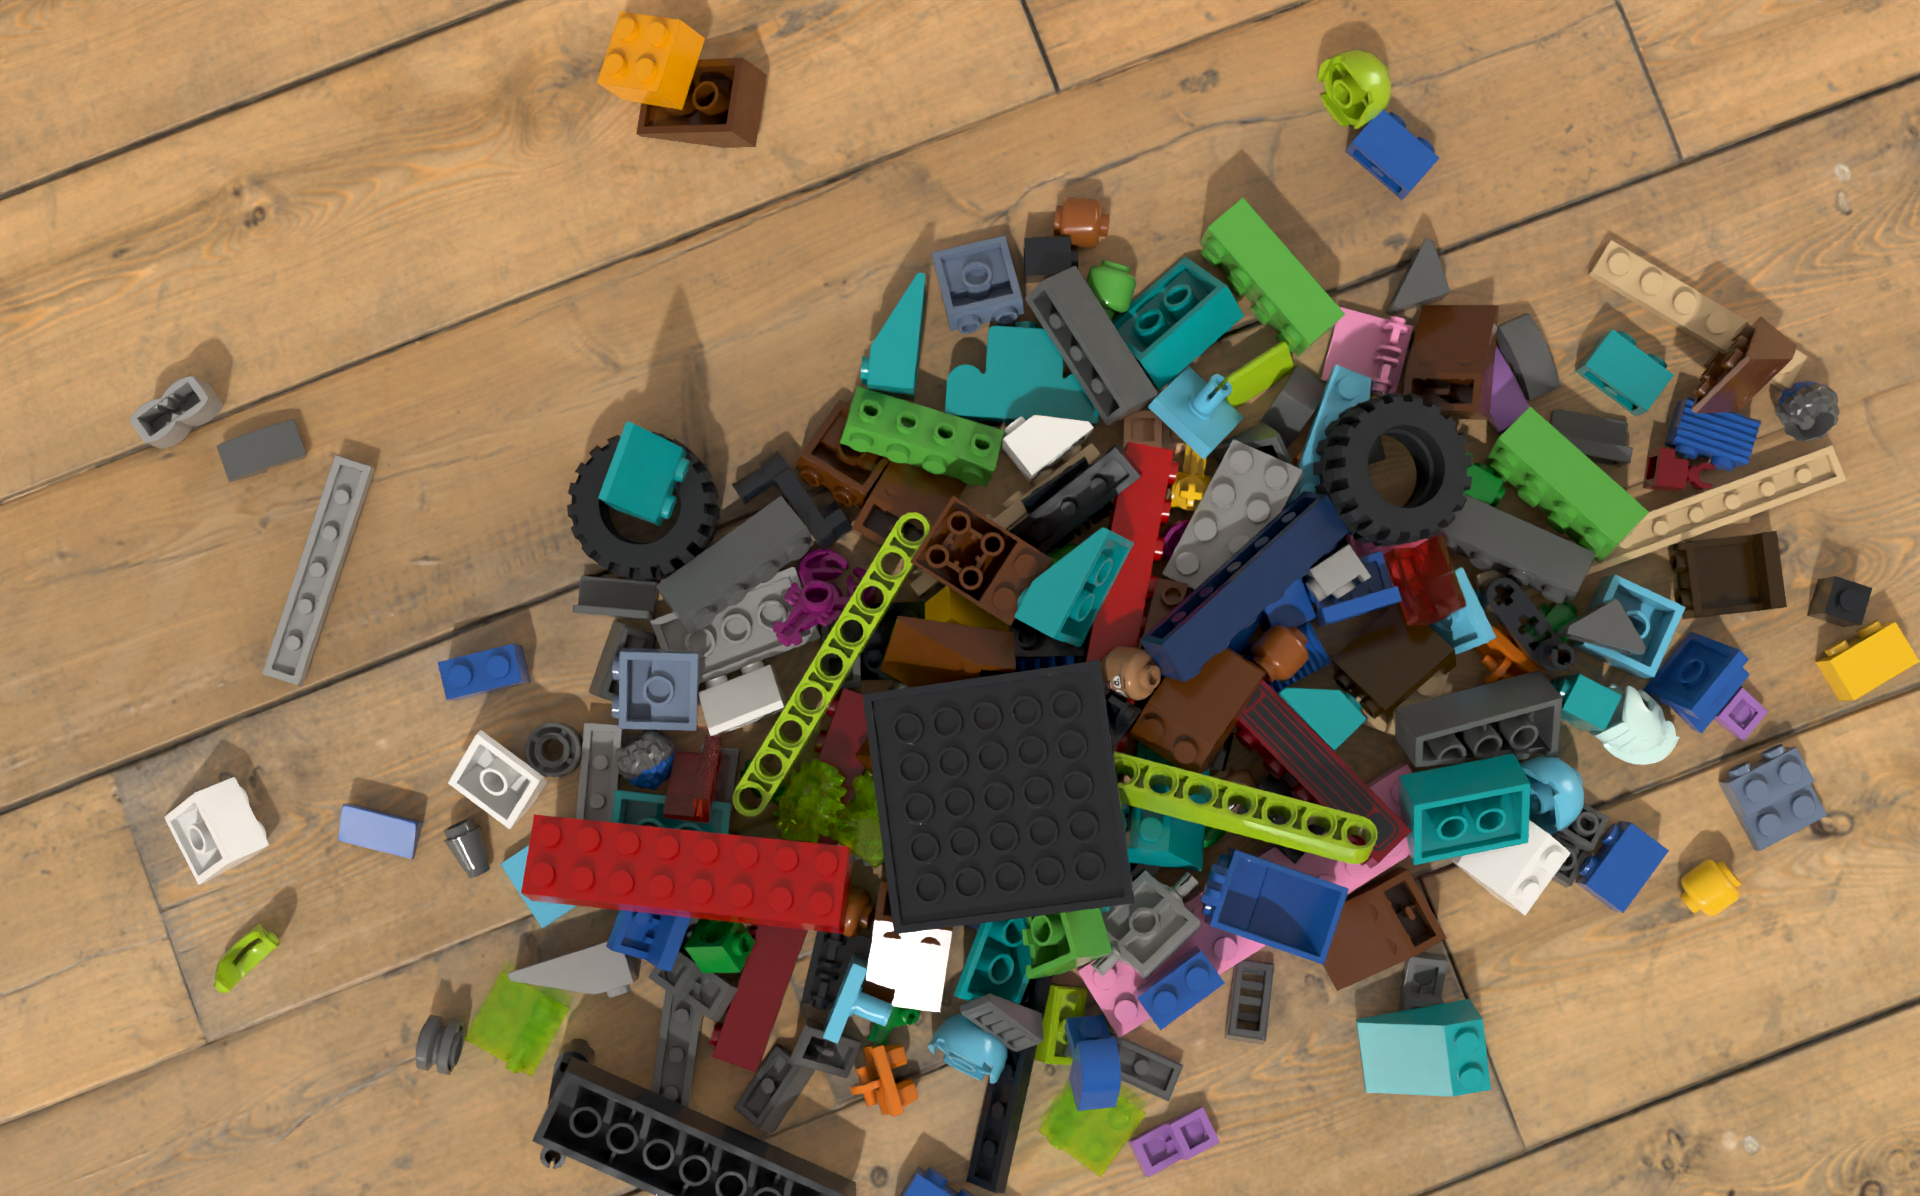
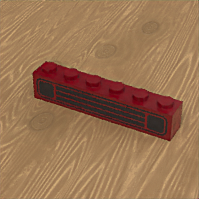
M1262 679L1234 726V729L1237 731L1235 737L1247 750L1252 751L1254 749L1264 759L1262 762L1263 766L1274 778L1279 780L1282 777L1293 788L1290 793L1294 799L1370 819L1376 826L1377 840L1369 858L1365 862L1360 863V865L1364 866L1367 864L1370 869L1373 868L1412 830ZM1358 835L1347 836L1348 840L1356 846L1366 845L1365 841Z

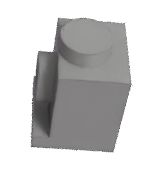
M1347 545L1312 568L1307 574L1310 580L1306 582V585L1318 602L1330 594H1333L1337 600L1356 587L1352 582L1353 579L1357 578L1361 584L1369 579L1371 575L1351 546Z

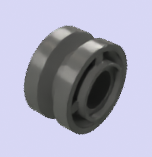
M543 724L530 734L526 742L525 753L527 761L531 768L543 776L560 777L568 775L581 764L583 739L578 731L567 724ZM553 739L559 740L564 746L563 756L557 761L550 759L546 752L548 743Z
M436 1015L428 1017L417 1041V1069L429 1071L436 1064L438 1073L444 1075L452 1073L459 1061L464 1044L463 1021L451 1019L445 1026L442 1017Z

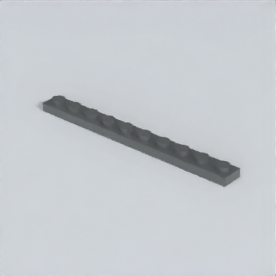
M701 744L694 798L732 803L733 808L732 796L736 787L741 749ZM699 918L690 919L680 950L688 955L689 953L684 947ZM665 991L651 1091L689 1108L703 1014L683 999L675 998Z

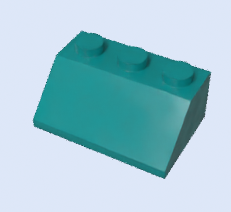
M1185 256L1135 299L1126 312L1119 313L1111 321L1152 385L1160 390L1225 332L1229 331L1233 325L1244 317V314L1226 284Z
M1137 741L1133 754L1134 757L1176 767L1140 741ZM1210 768L1202 774L1209 776ZM1163 784L1151 786V789L1157 793L1163 794L1169 791V788ZM1202 794L1190 796V799L1197 804L1207 803V798ZM1129 805L1130 813H1128L1126 840L1129 861L1131 863L1193 871L1202 870L1205 825Z
M1514 754L1399 776V807L1403 822L1412 830L1406 838L1414 865L1528 843L1531 783Z
M1026 917L980 924L954 996L971 1001L990 993L1020 1005L1029 982L1026 975V965L1031 964L1029 945H1023L1022 929L1027 928Z

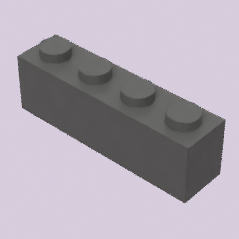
M1076 266L1044 279L1025 297V300L1107 427L1138 412L1159 395Z
M1462 494L1467 498L1463 509L1453 512L1455 520L1448 527L1439 529L1438 534L1429 538V541L1433 542L1434 546L1440 551L1451 555L1455 553L1470 559V562L1477 568L1485 571L1493 569L1506 575V578L1512 579L1520 587H1527L1528 585L1541 591L1546 599L1560 604L1564 602L1572 604L1596 555L1595 552L1465 494Z
M780 496L657 584L656 588L669 608L691 634L697 629L708 626L715 616L728 606H734L741 602L746 594L757 585L770 581L777 574L778 570L790 561L803 557L809 548L814 545L807 526L783 497Z

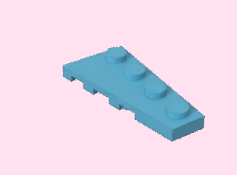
M1339 365L1332 367L1297 467L1303 470L1304 476L1290 503L1304 491L1316 493L1315 486L1320 485L1319 475H1313V463L1321 459V455L1315 452L1318 442L1328 438L1324 430L1330 422L1338 420L1340 413L1347 408L1370 399L1372 378ZM1350 532L1347 534L1353 536L1354 532Z

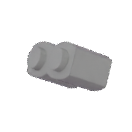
M189 376L169 386L161 399H154L140 406L130 418V423L144 443L160 449L169 448L181 442L189 434L192 427L203 425L212 420L222 409L223 403L209 383L194 376Z

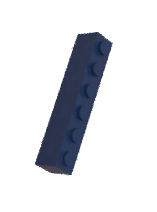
M1305 491L1301 493L1140 639L1164 677L1185 682L1197 676L1201 672L1202 666L1215 654L1224 651L1229 646L1230 640L1242 629L1251 626L1257 620V615L1269 604L1281 599L1284 591L1294 581L1307 575L1311 570V566L1318 559L1337 547L1338 541L1349 531L1339 517L1328 495Z

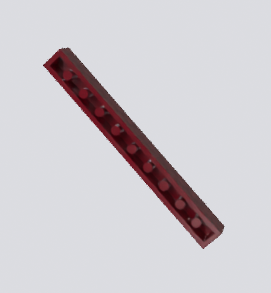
M843 688L842 694H836L829 706L827 715L832 716L833 719L829 730H821L814 751L820 753L816 767L808 766L801 788L807 789L803 803L795 802L788 824L794 826L789 841L839 845L866 769L855 756L868 737L862 694ZM751 924L749 933L755 936V944L741 971L742 974L737 985L739 989L727 1007L728 1013L724 1024L717 1022L709 1042L710 1045L715 1046L712 1057L755 1073L757 1072L808 930Z

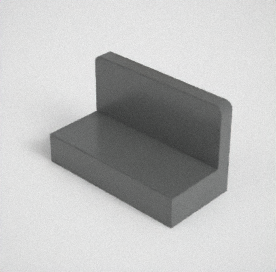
M1560 409L1552 411L1550 424L1594 463L1615 467L1631 463L1633 448L1625 446L1628 429L1626 421Z
M581 576L578 605H573L572 612L579 615L651 621L656 618L658 597L656 585L659 583Z

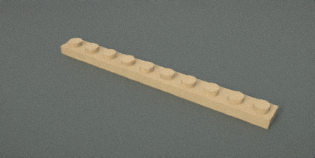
M1833 445L1650 511L1632 533L1601 564L1593 559L1586 576L1847 481ZM1491 569L1490 571L1473 576L1479 592V586L1483 581L1489 578H1505L1506 575ZM1528 585L1527 587H1520L1528 597L1541 593V591ZM1494 588L1497 593L1496 597L1493 598L1494 602H1503L1501 594L1504 592V589Z

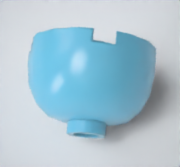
M1538 756L1521 762L1520 765L1531 783L1529 820L1550 835L1567 828L1576 820L1584 807L1583 780L1580 773L1556 757Z
M961 1013L954 1014L943 1021L927 1046L934 1055L939 1048L946 1054L943 1062L970 1077L982 1081L985 1074L989 1075L991 1084H995L998 1081L1008 1057V1048L1000 1039L985 1032Z

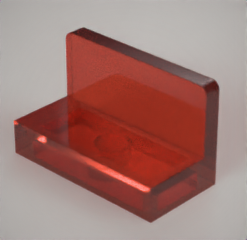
M1433 536L1416 547L1393 548L1383 554L1394 587L1398 586L1402 599L1400 605L1408 626L1436 624L1466 607L1462 590L1442 536Z
M706 735L702 754L683 751L675 753L663 808L664 818L710 823L722 764V737Z

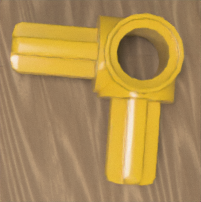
M1188 444L1185 445L1182 472H1177L1175 484L1172 486L1171 507L1192 511L1197 509L1212 478H1210V475H1205L1207 457L1202 459Z

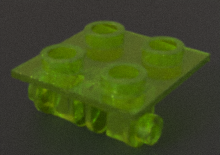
M858 775L852 784L856 796L819 829L840 845L850 847L853 854L876 869L884 861L874 779L870 775Z
M502 971L465 1040L506 1062L505 1068L516 1074L522 1071L532 1077L570 1008L526 983L510 981L508 973Z
M1070 1086L1038 1132L1048 1138V1142L1060 1151L1063 1149L1101 1178L1143 1120L1146 1113L1120 1094L1116 1107L1077 1111Z

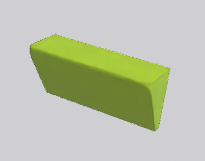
M1281 341L1227 376L1219 384L1217 390L1222 388L1228 381L1232 386V392L1225 400L1233 408H1238L1293 372L1294 365L1289 346L1286 342Z
M1051 983L1042 1023L1043 1041L1037 1045L1034 1060L1045 1064L1072 1065L1073 1059L1062 1055L1067 1042L1064 1028L1066 1018L1084 1016L1088 988Z

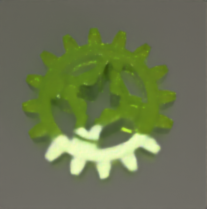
M813 759L811 764L805 761L802 762L800 772L794 769L791 771V781L789 783L783 781L781 785L785 791L783 795H778L775 799L779 802V808L773 811V815L780 818L775 824V828L782 831V837L790 841L817 843L819 833L824 836L829 834L828 825L830 823L837 824L836 811L844 809L845 806L840 803V798L847 793V789L840 786L845 778L838 774L839 769L825 762Z

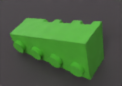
M1100 908L1026 917L1027 928L1022 929L1023 945H1029L1031 964L1026 965L1027 980L1062 974L1113 953Z

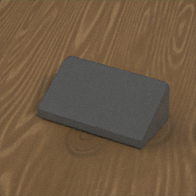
M614 621L594 674L589 693L612 701L613 695H619V680H613L612 675L613 658L620 656L622 648H653L656 635Z
M778 1043L734 1106V1109L755 1127L769 1133L776 1131L815 1072L814 1069L790 1062L789 1059L792 1052Z

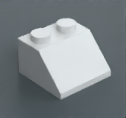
M1033 415L1026 421L1021 416L1005 428L1004 431L1006 433L1003 435L1005 438H1003L1001 449L1030 484L1040 473L1063 459L1062 457L1071 449L1086 441L1092 433L1093 426L1088 421Z
M758 661L741 668L743 675L728 681L727 675H723L705 682L707 689L698 694L710 736L723 735L783 711L788 702L773 665L770 664L764 667L763 662Z
M480 730L474 737L448 784L507 828L511 829L533 806L548 781Z
M235 777L195 792L164 817L198 885L245 862L269 846L265 828L256 820L249 806L248 795L239 786Z
M1529 820L1528 843L1455 857L1452 862L1495 898L1526 915L1570 855V852L1549 833Z

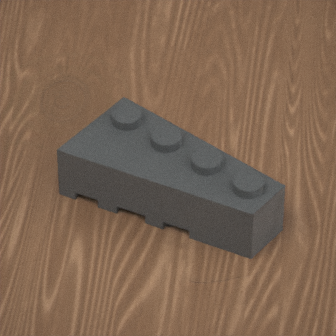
M1541 670L1396 708L1395 739L1415 767L1461 764L1465 758L1483 760L1508 754H1514L1517 760L1529 759L1530 754L1542 753L1545 757H1558L1562 697Z

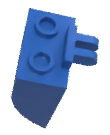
M1229 847L1227 855L1221 853L1217 864H1212L1200 900L1203 902L1201 913L1207 915L1205 923L1211 927L1324 965L1349 889Z

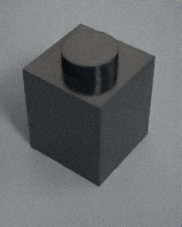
M1070 236L1024 238L1025 283H1041L1044 279L1073 266H1076L1078 269V248H1071Z
M1837 576L1818 579L1807 616L1842 627L1862 625L1872 588Z

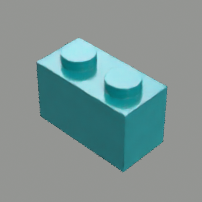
M1611 329L1599 338L1575 372L1636 417L1649 410L1674 374L1666 369L1667 364L1661 358L1650 353L1647 355L1635 346L1637 344L1630 335L1623 331L1616 332Z
M1581 674L1559 676L1557 680L1553 679L1550 682L1562 697L1561 720L1582 731H1605L1622 695Z

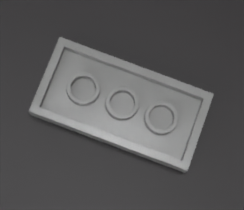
M1233 439L1162 573L1163 577L1167 580L1187 583L1188 590L1194 591L1289 505L1304 476L1303 470Z
M794 566L778 572L770 581L760 583L750 590L741 602L734 606H728L717 614L708 626L697 629L691 634L673 612L651 620L662 651L699 652V685L738 671L758 661L767 660L822 639L817 625H814L810 629L802 633L800 632L802 643L797 646L791 643L787 647L778 641L776 633L773 632L772 627L774 623L786 622L788 615L792 611L793 607L786 603L784 599L788 588L795 582L801 591L803 589Z

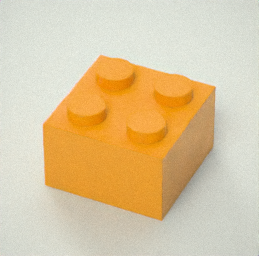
M620 11L597 83L625 101L682 110L705 38L679 19Z

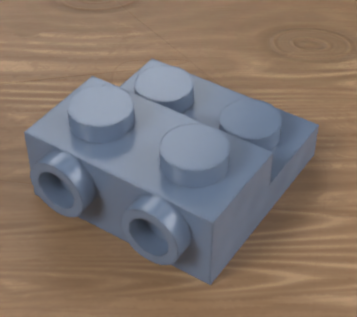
M1005 235L931 253L950 331L959 330L962 334H970L977 331L981 324L996 321L999 325H1008L1016 321L1018 315L1024 314L1023 298Z
M622 648L620 656L613 658L612 667L613 680H619V695H613L612 717L619 718L618 729L697 731L699 652L662 651L659 648Z
M1783 744L1775 745L1761 753L1763 759L1752 765L1749 762H1744L1732 767L1727 771L1729 777L1718 782L1756 851H1761L1827 816L1811 786V783L1815 781L1797 747H1784Z

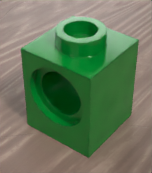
M699 919L684 948L702 973H735L742 971L755 944V940L743 923Z

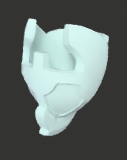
M1612 683L1608 689L1622 695L1605 731H1590L1591 735L1599 739L1603 747L1613 756L1628 763L1646 765L1666 758L1680 738L1676 736L1673 723L1665 721L1661 707L1645 691H1637L1628 685L1625 687L1624 693L1619 686Z

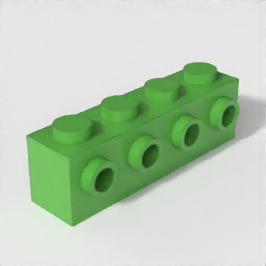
M857 386L849 407L840 444L850 446L859 452H870L887 457L895 463H907L917 466L932 474H943L957 478L968 485L987 487L996 468L1004 430Z

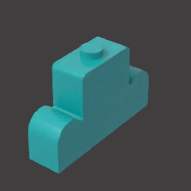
M1016 322L1015 327L991 326L988 330L986 372L982 374L975 366L965 364L957 366L948 375L945 413L967 420L1011 424L1021 416L1027 421L1033 415L1088 421L1093 426V429H1096L1099 419V413L1074 374H1070L1066 379L1063 378V357L1045 329L1038 328V324L1034 322Z

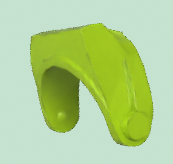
M260 923L255 925L218 961L214 978L215 989L220 993L231 991L245 975L281 944L278 937L272 932L268 933ZM260 938V940H258V941L255 942L253 945H251V946L242 954V956L238 959V961H236L235 958H236L237 955L243 950V948H245V947H246L249 943H251L252 941H254V940Z

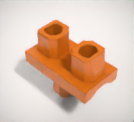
M1500 623L1492 626L1496 636L1495 639L1473 648L1482 656L1479 662L1489 670L1483 678V681L1487 684L1496 682L1498 679L1504 680L1541 670L1512 644L1513 640Z
M870 1044L862 1047L867 1065L856 1068L859 1082L850 1086L851 1094L858 1095L863 1093L867 1106L878 1103L882 1115L891 1114L894 1117L904 1113L902 1107L917 1100L918 1093L912 1079L907 1078L895 1083L891 1069L907 1064L903 1045L891 1044L884 1046Z

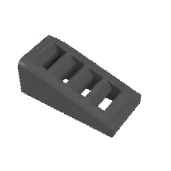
M1244 959L1234 966L1225 1039L1263 1044L1266 1041L1275 964ZM1242 973L1264 976L1263 983L1242 980ZM1240 990L1262 992L1261 998L1240 995ZM1239 1005L1259 1007V1014L1238 1011ZM1237 1020L1257 1023V1030L1236 1027Z
M990 993L963 1003L960 1006V1013L985 1032L1000 1039L1007 1048L1018 1052L1043 1041L1042 1014L1038 1011Z

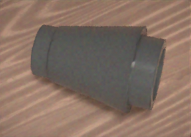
M473 818L460 821L444 830L447 837L444 840L445 844L469 878L479 876L491 869L488 864L480 825H475Z

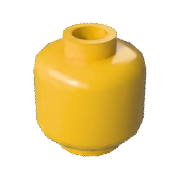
M1706 859L1682 877L1681 884L1685 892L1680 897L1694 914L1701 910L1707 916L1714 917L1738 900L1739 890L1737 888L1742 884L1722 860L1716 863L1714 860Z

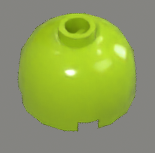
M1347 50L1326 59L1320 65L1317 81L1318 83L1324 82L1326 91L1320 96L1328 113L1339 125L1343 127L1353 125L1355 126L1354 129H1359L1377 117L1383 109H1386L1391 98L1390 73L1388 68L1376 56L1365 50Z

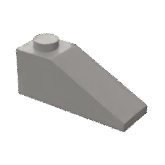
M608 940L530 964L508 973L510 981L594 995L607 991L608 998L631 991L629 984L634 983L639 978L632 956L611 951L606 947Z

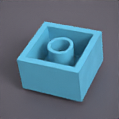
M1618 575L1602 577L1587 611L1606 600L1617 598L1646 646L1645 653L1632 656L1573 640L1571 647L1639 679L1654 678L1686 607Z

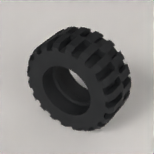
M1389 393L1347 408L1339 414L1338 420L1330 422L1324 430L1328 438L1318 442L1315 452L1321 455V459L1313 463V475H1319L1320 485H1316L1315 490L1316 493L1328 495L1339 517L1348 529V533L1354 532V540L1364 544L1373 542L1375 546L1387 547L1428 539L1438 534L1439 529L1448 527L1455 520L1453 512L1463 509L1467 498L1462 495L1463 491L1470 490L1472 477L1467 476V468L1472 467L1471 455L1465 454L1463 447L1468 442L1464 433L1457 434L1454 427L1457 425V422L1450 414L1442 416L1440 414L1442 408L1435 402L1428 401L1423 403L1421 396L1411 393L1404 396L1400 393ZM1380 435H1388L1401 442L1408 449L1415 463V489L1408 502L1401 507L1392 505L1384 500L1373 487L1369 477V453L1373 443Z
M656 432L652 433L682 447L687 452L685 459L690 460L689 469L684 481H677L675 485L680 499L679 517L674 527L664 537L648 543L634 542L624 538L611 522L609 505L598 498L619 443V435L607 439L609 444L600 448L597 445L589 452L592 457L586 464L582 462L579 464L575 471L579 474L575 483H570L568 494L572 496L571 504L567 505L568 517L572 519L573 526L571 530L575 539L580 541L581 549L604 569L621 577L636 581L648 582L650 579H666L705 551L704 548L709 540L713 541L716 534L714 529L716 520H719L720 508L717 504V498H719L717 487L714 485L711 478L712 475L707 467L683 443L676 439H669L664 434Z

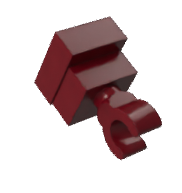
M1660 447L1648 451L1644 489L1675 492L1685 489L1686 483H1689L1697 490H1706L1713 487L1712 484L1704 483L1699 478L1701 470L1709 471L1715 469L1713 464L1700 463L1695 466H1688V460L1675 458V449Z

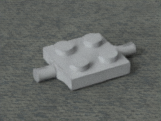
M1145 870L1133 881L1134 904L1111 906L1108 912L1101 913L1113 953L1098 958L1091 964L1092 967L1104 977L1118 961H1121L1131 966L1146 981L1202 926L1200 920L1185 907L1182 900L1199 884L1190 873L1186 872L1170 888L1165 884L1159 883Z

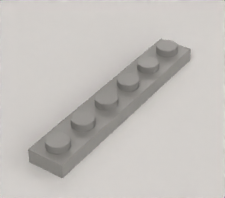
M335 455L262 674L303 686L375 471L374 467Z

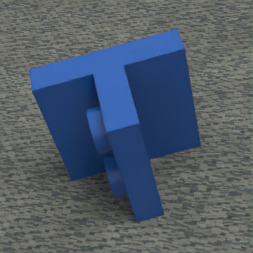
M1382 551L1359 558L1371 575L1369 579L1361 584L1357 578L1353 579L1352 582L1356 587L1337 600L1333 594H1330L1320 602L1314 598L1317 609L1315 615L1319 627L1390 607L1402 601L1398 586L1393 587Z
M1690 632L1643 690L1654 700L1671 707L1692 730L1702 734L1750 675L1743 668L1749 659L1739 649Z
M619 910L606 947L611 951L647 960L656 968L671 972L691 918Z

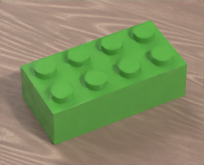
M1241 198L1207 228L1200 242V246L1203 248L1200 251L1202 256L1213 268L1217 266L1221 268L1228 276L1225 281L1236 295L1241 296L1243 294L1253 305L1250 308L1253 315L1263 325L1269 323L1277 333L1275 336L1277 342H1286L1290 353L1294 352L1297 357L1302 355L1345 315L1244 198Z
M1531 406L1497 439L1486 459L1489 467L1495 471L1494 476L1503 480V482L1508 481L1518 490V496L1525 504L1532 508L1537 507L1547 516L1546 520L1554 530L1561 534L1566 533L1577 545L1595 552L1594 559L1599 564L1632 533L1649 513L1647 509Z

